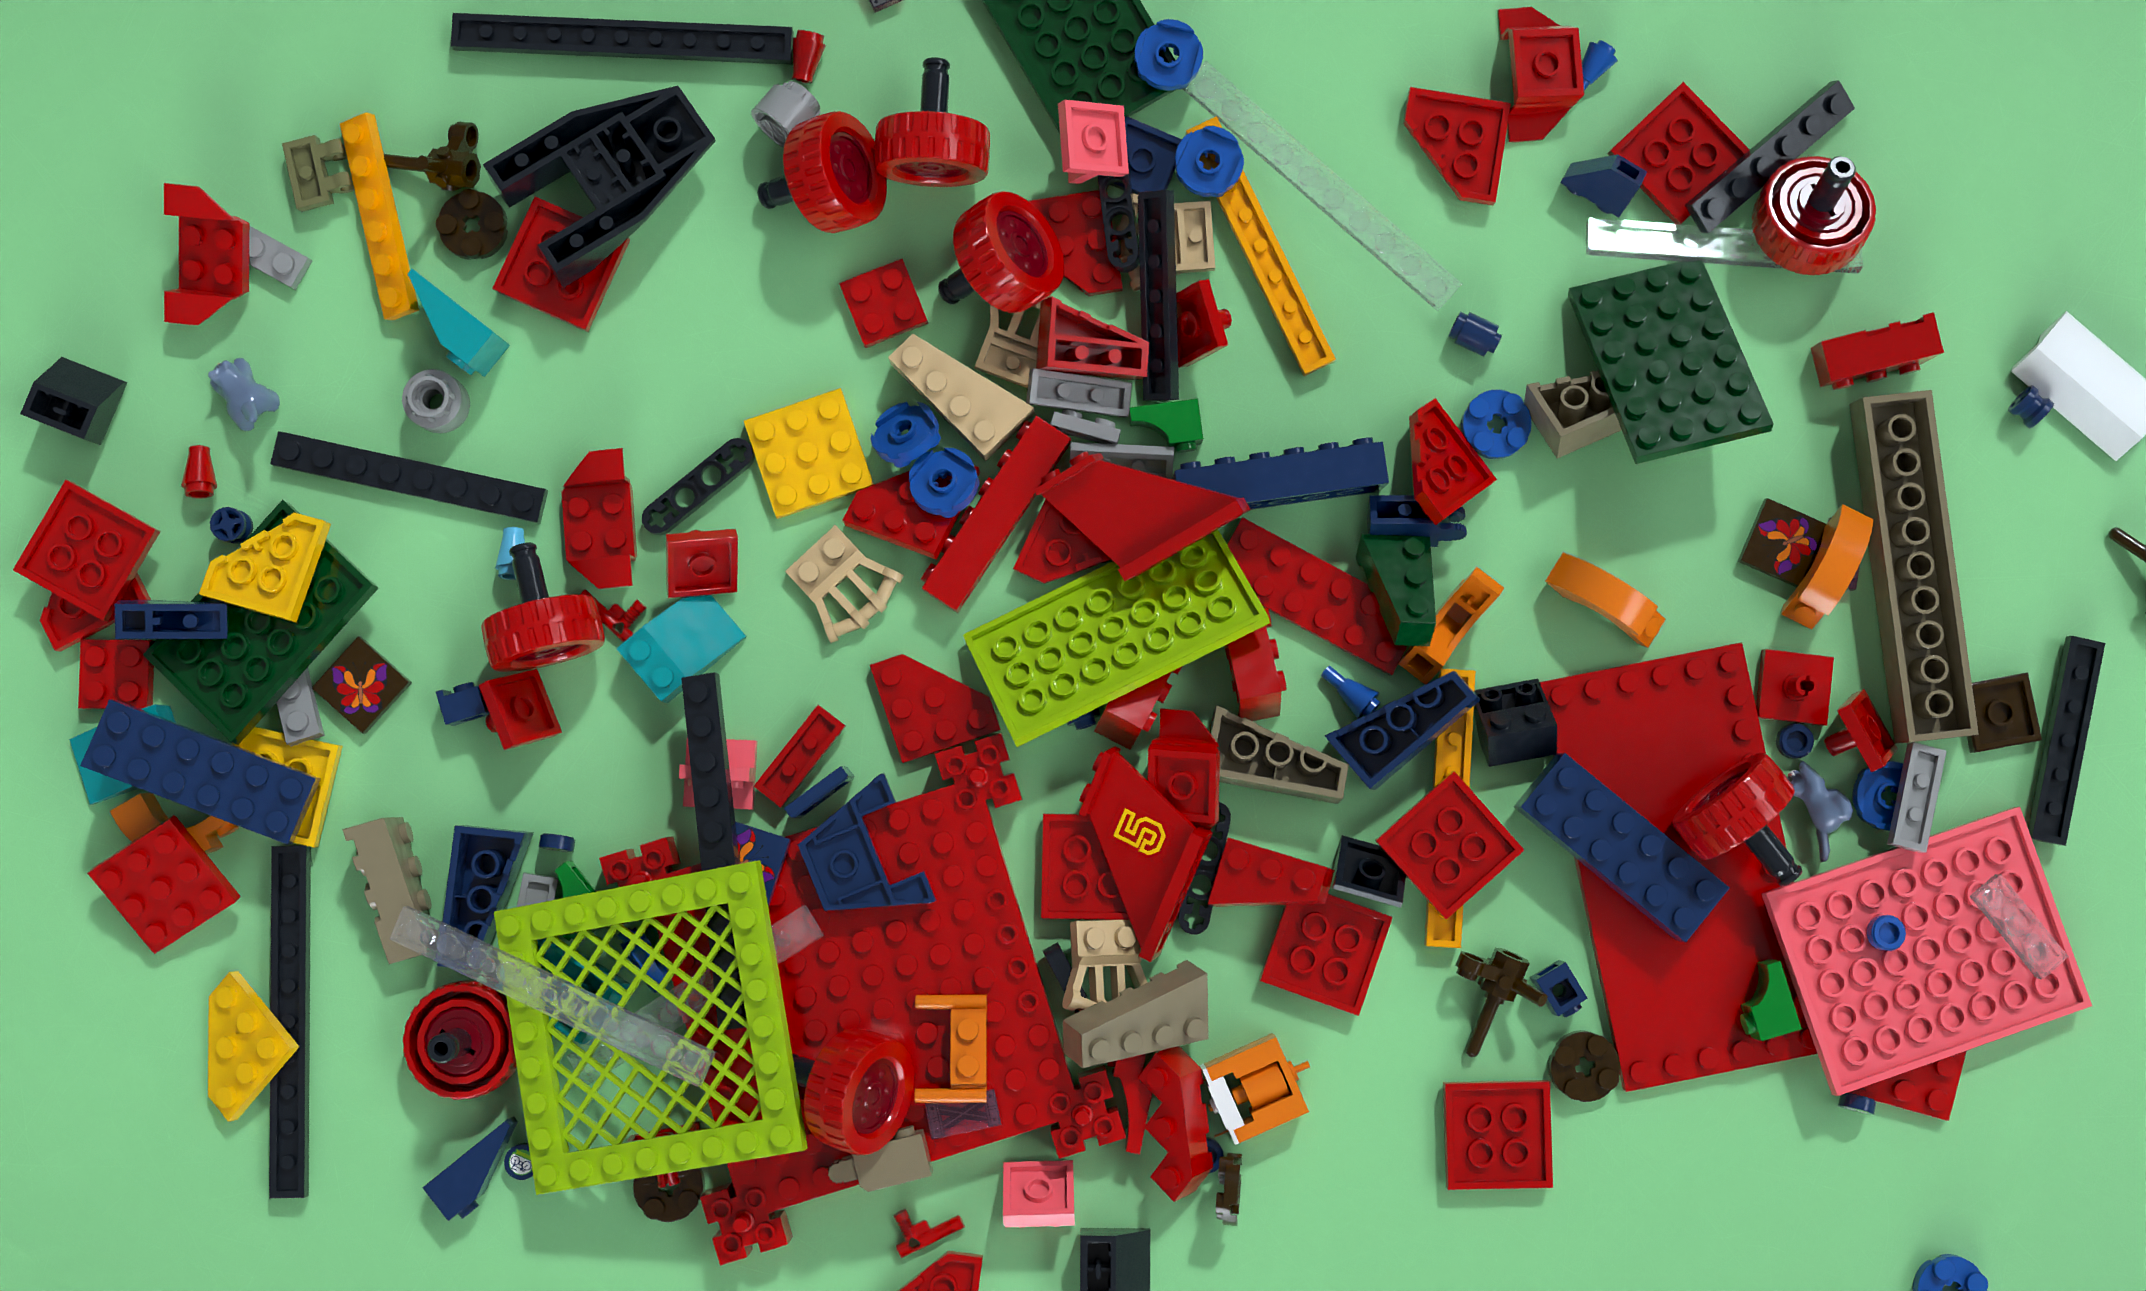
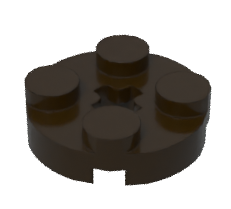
M465 189L446 201L436 220V228L444 245L456 256L468 260L484 259L497 253L504 245L508 233L506 229L507 216L503 207L492 196L473 189ZM476 217L480 218L478 221V225L481 227L478 232L471 230L466 233L467 220L475 219Z
M1579 1030L1570 1032L1558 1040L1548 1060V1071L1555 1087L1567 1097L1581 1102H1592L1605 1097L1618 1085L1620 1060L1614 1046L1603 1036ZM1584 1056L1587 1061H1592L1593 1067L1589 1069L1590 1073L1587 1075L1575 1070V1066L1580 1064L1579 1058Z
M1227 1153V1157H1220L1218 1178L1219 1184H1224V1193L1217 1192L1216 1214L1217 1219L1223 1220V1225L1237 1226L1238 1224L1237 1215L1232 1214L1239 1215L1242 1154Z
M702 1168L678 1171L681 1182L673 1190V1195H668L666 1191H662L658 1187L657 1175L634 1179V1197L638 1206L643 1210L644 1215L649 1219H656L661 1222H674L687 1217L699 1205L700 1196L705 1191V1177Z

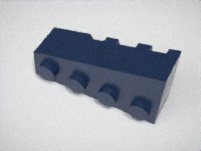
M1452 671L1414 690L1412 693L1351 722V724L1325 735V737L1366 786L1371 790H1376L1481 699L1457 672Z
M471 825L454 826L437 966L468 970L483 967L496 933L494 911L505 909L534 832Z

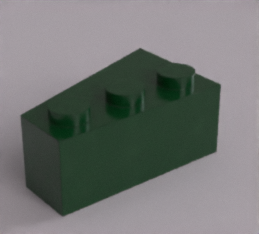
M1361 534L1356 560L1359 567L1362 566L1368 579L1367 585L1370 591L1374 592L1380 605V614L1394 645L1430 646L1436 626L1430 537Z

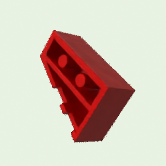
M1054 297L1041 301L1036 369L1126 380H1137L1147 377L1148 341L1112 324L1108 325L1082 310L1078 311L1061 303V300Z
M1934 312L1922 315L1923 317L1916 321L1900 324V321L1888 324L1889 327L1867 332L1863 330L1821 341L1811 347V352L1820 387L1832 385L1833 390H1839L1853 386V380L1865 377L1866 382L1870 383L1887 378V372L1899 370L1900 375L1920 371L1921 364L1944 353Z
M1268 607L1264 609L1268 614L1269 624L1224 646L1233 679L1231 681L1233 692H1236L1239 705L1238 716L1251 721L1280 716L1282 691L1287 690L1283 670L1277 671L1274 660L1279 659L1275 638L1269 639L1267 628L1272 627Z
M1182 667L1172 672L1178 675ZM1172 672L1108 702L1094 732L1131 750L1141 730L1149 732L1158 714L1153 712L1152 709L1157 701L1164 703L1172 688V685L1167 683Z
M1228 837L1208 905L1228 907L1325 904L1335 870Z

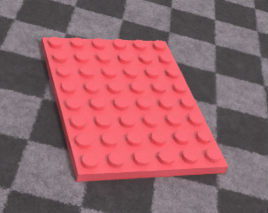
M2020 806L2012 807L1930 835L1926 853H1918L1895 847L1790 883L1787 886H1781L1761 893L1831 1094L1834 1096L1851 1092L2092 1006ZM1880 915H1891L1898 918L1903 923L1906 931L1903 944L1892 951L1876 949L1867 938L1869 922Z

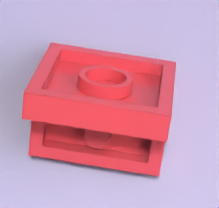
M1063 100L1058 103L1063 172H1068V183L1081 184L1097 175L1123 177L1129 174L1124 106L1074 100Z
M687 737L685 765H679V779H684L683 807H695ZM726 739L734 809L754 810L757 741Z
M1073 1160L1003 1162V1225H1005V1228L1075 1226Z

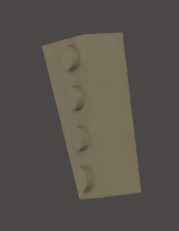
M1598 370L1590 372V376L1575 379L1567 376L1557 378L1555 383L1540 385L1539 382L1526 386L1524 404L1529 410L1532 421L1557 459L1621 431Z
M1216 705L1213 712L1210 734L1219 745L1217 747L1220 751L1219 782L1338 804L1343 799L1348 764L1313 748L1290 740L1289 737L1277 732L1274 733L1251 720L1241 718Z
M387 817L342 829L346 841L354 840L357 852L352 859L356 871L360 870L367 878L368 883H366L364 890L366 900L373 910L377 909L380 916L375 917L374 923L388 963L392 964L438 951L437 943H440V933L437 925L431 923L428 912L431 909V899L427 890L422 889L419 878L422 875V866L419 858L413 856L410 844L413 842V832L409 823L404 822L403 817Z
M1185 960L1176 965L1177 969L1166 974L1160 972L1150 977V982L1136 989L1129 987L1119 992V997L1107 1003L1101 1001L1063 1019L1064 1054L1081 1068H1086L1207 1040V973L1190 961Z

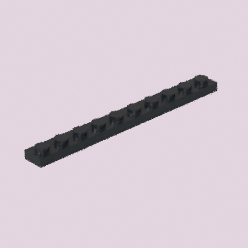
M453 13L451 47L455 51L792 64L794 31L792 27Z
M713 672L682 677L701 870L706 871L740 864L720 676L718 673ZM728 904L720 905L729 912ZM716 911L708 922L707 927L721 936L730 921ZM731 932L726 941L735 947L733 932ZM709 937L711 951L716 942ZM721 947L712 962L726 972L736 957ZM737 967L731 977L741 983ZM712 971L715 989L722 978ZM727 982L718 998L728 1007L732 1008L741 992ZM743 1003L736 1013L740 1016H743L746 1019L745 1006ZM716 1005L719 1028L727 1013ZM732 1018L726 1030L745 1027Z
M272 846L270 1011L299 1045V1048L270 1081L269 1199L305 1198L309 1196L310 846Z

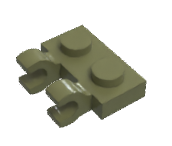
M312 135L282 143L296 208L301 212L334 204L333 193L355 191L352 176H349L347 171L331 176L327 174L325 161L347 159L345 146L341 143V139L320 143V138Z

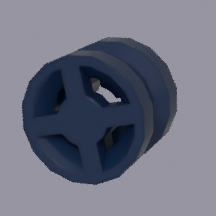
M2031 385L2016 397L2009 406L2008 411L2013 415L2022 417L2023 424L2030 429L2050 412L2054 403L2049 398H2042L2039 395V390Z
M231 507L218 509L210 520V530L213 535L220 540L233 544H240L246 541L254 529L253 521L247 513Z

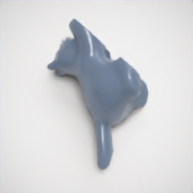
M237 358L234 360V363L225 360L222 363H218L214 370L208 373L213 389L227 401L226 407L229 416L243 431L252 430L254 423L263 412H275L279 408L280 399L278 394L255 382L250 364L244 358Z
M1801 761L1799 764L1800 772L1797 770L1790 771L1788 773V780L1794 787V796L1802 799L1807 806L1809 815L1816 827L1820 861L1826 862L1830 853L1828 834L1837 830L1843 822L1850 820L1853 809L1850 800L1837 789H1827L1824 779L1807 763Z

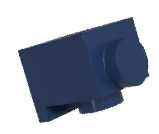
M473 682L453 687L454 693L447 690L436 691L445 725L456 726L490 714L479 686H474Z
M1557 960L1529 977L1538 990L1547 994L1546 1004L1553 1015L1560 1016L1562 1014L1563 1017H1568L1582 1008L1580 1003L1588 999L1569 966L1564 961ZM1556 984L1563 986L1564 990L1560 996L1553 994V987Z

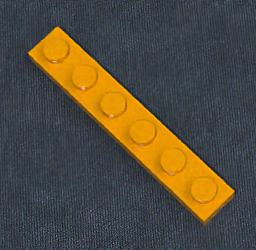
M365 112L340 123V128L383 317L385 320H396L419 311L414 286L408 276L410 271L409 262L384 160L376 118L374 114Z

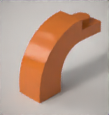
M1844 504L1840 506L1824 527L1818 554L1802 582L1783 605L1781 615L1811 630L1824 614L1829 616L1845 593L1862 561L1870 540L1874 519Z
M1564 552L1545 580L1563 598L1584 605L1601 614L1617 625L1637 644L1647 648L1666 620L1656 611L1658 606L1642 593L1605 570Z
M1476 567L1465 580L1461 581L1436 611V626L1430 646H1410L1399 662V665L1425 685L1428 684L1445 665L1456 646L1473 624L1500 596L1504 587Z
M139 793L110 810L120 830L132 842L168 819L153 793ZM210 816L186 829L204 852L209 854L223 848L219 838L235 832L239 829V826Z

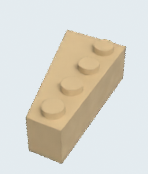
M915 334L909 336L888 357L890 364L985 461L1009 440L1026 420H1029L1035 414L1034 407Z

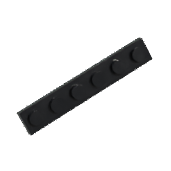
M1839 80L1830 81L1684 205L1701 233L1711 232L1758 192L1776 169L1799 157L1855 109Z
M1174 190L1138 192L1141 337L1149 342L1147 377L1143 378V401L1179 400Z
M2066 636L2028 827L2033 840L2066 846L2105 643L2076 636Z

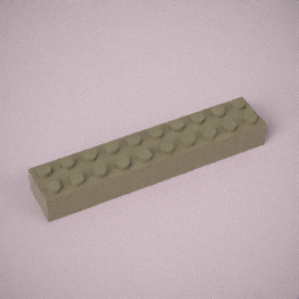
M1932 390L1863 397L1849 404L1864 515L1874 519L1868 548L1894 742L1909 743L1979 735Z

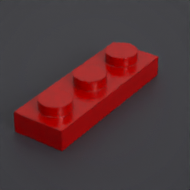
M818 704L755 783L754 787L782 808L841 734L846 725Z

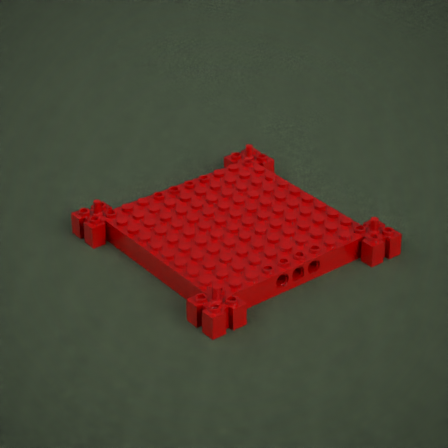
M999 733L975 741L977 752L965 755L963 746H957L935 753L942 780L946 781L953 778L955 784L898 801L863 816L889 883L892 885L925 871L936 897L935 902L824 911L798 847L801 841L818 828L815 827L785 837L791 839V843L770 906L768 907L792 1054L815 1061L824 1046L834 1036L850 1028H863L875 1031L900 1041L909 1051L914 1067L912 1099L900 1128L913 1125L915 1131L924 1130L931 1162L1059 1122V1124L1052 1125L1050 1132L1059 1159L1086 1151L1084 1140L1095 1136L1099 1146L1126 1138L1117 1105L1107 1108L1105 1103L1106 1099L1114 1097L1105 1065L1078 1073L1080 1084L1074 1085L987 803V800L992 799L995 808L1023 800L1015 773L1004 776L1001 763L1010 761L1003 735ZM673 836L639 845L642 856L636 857L634 849H626L599 858L607 885L618 883V887L702 871L701 863L677 871L672 870V865L681 863ZM706 908L687 912L701 922L706 914ZM676 914L655 917V919L668 928ZM682 918L673 933L685 942H688L697 927L685 918ZM657 929L659 938L661 939L663 933ZM702 932L693 948L705 957L710 952L709 936ZM670 938L664 945L663 951L665 958L674 963L683 948ZM688 953L679 968L693 978L702 962ZM707 968L698 983L711 993L714 991L712 970ZM674 974L672 981L677 998L679 999L687 988L688 983ZM694 989L685 1004L699 1014L708 998ZM916 995H987V1090L994 1089L1001 1123L989 1126L986 1122L963 1119L947 1130L945 1135L933 1137L926 1103H915V1089L951 1088V1009H916ZM713 1004L704 1019L718 1029L716 1005ZM681 1010L688 1030L694 1019ZM699 1025L690 1039L702 1049H705L714 1035L702 1025ZM747 1028L725 1030L724 1034L738 1044ZM749 1038L743 1049L752 1055ZM719 1039L710 1055L724 1065L733 1049ZM694 1052L695 1059L697 1061L700 1055ZM738 1055L730 1070L744 1080L753 1065L741 1055ZM705 1060L699 1069L701 1079L710 1086L719 1070ZM755 1074L749 1085L758 1091ZM725 1075L716 1091L730 1101L739 1085ZM798 1086L808 1149L727 1163L732 1182L706 1190L700 1196L707 1223L718 1222L720 1230L712 1238L720 1266L747 1258L753 1250L752 1244L758 1243L761 1253L789 1244L793 1235L785 1210L776 1213L774 1211L859 1185L858 1179L849 1182L842 1181L841 1184H836L828 1176L829 1167L832 1166L831 1164L834 1163V1160L842 1159V1157L852 1154L820 1142L810 1132L804 1113L806 1088ZM744 1091L735 1106L750 1116L759 1101ZM711 1096L708 1102L713 1119L716 1122L725 1106ZM939 1103V1104H945V1105H951V1106H956V1107H962V1108H963L964 1106H966V1105L969 1104V1103ZM985 1105L978 1109V1111L986 1112ZM762 1111L759 1113L755 1120L763 1119ZM730 1112L722 1126L743 1123L744 1121ZM941 1115L942 1121L949 1117L947 1115Z

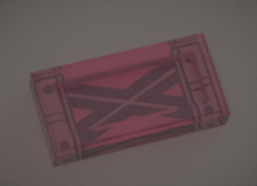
M995 1088L987 1090V1103H925L932 1140L1002 1125Z

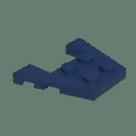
M885 773L875 777L865 788L853 796L843 807L798 844L824 911L924 904L936 901L925 871L892 885L889 883L864 822L863 816L896 803Z

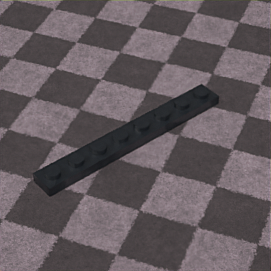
M281 431L277 433L270 462L271 465L539 524H541L548 490L544 488Z

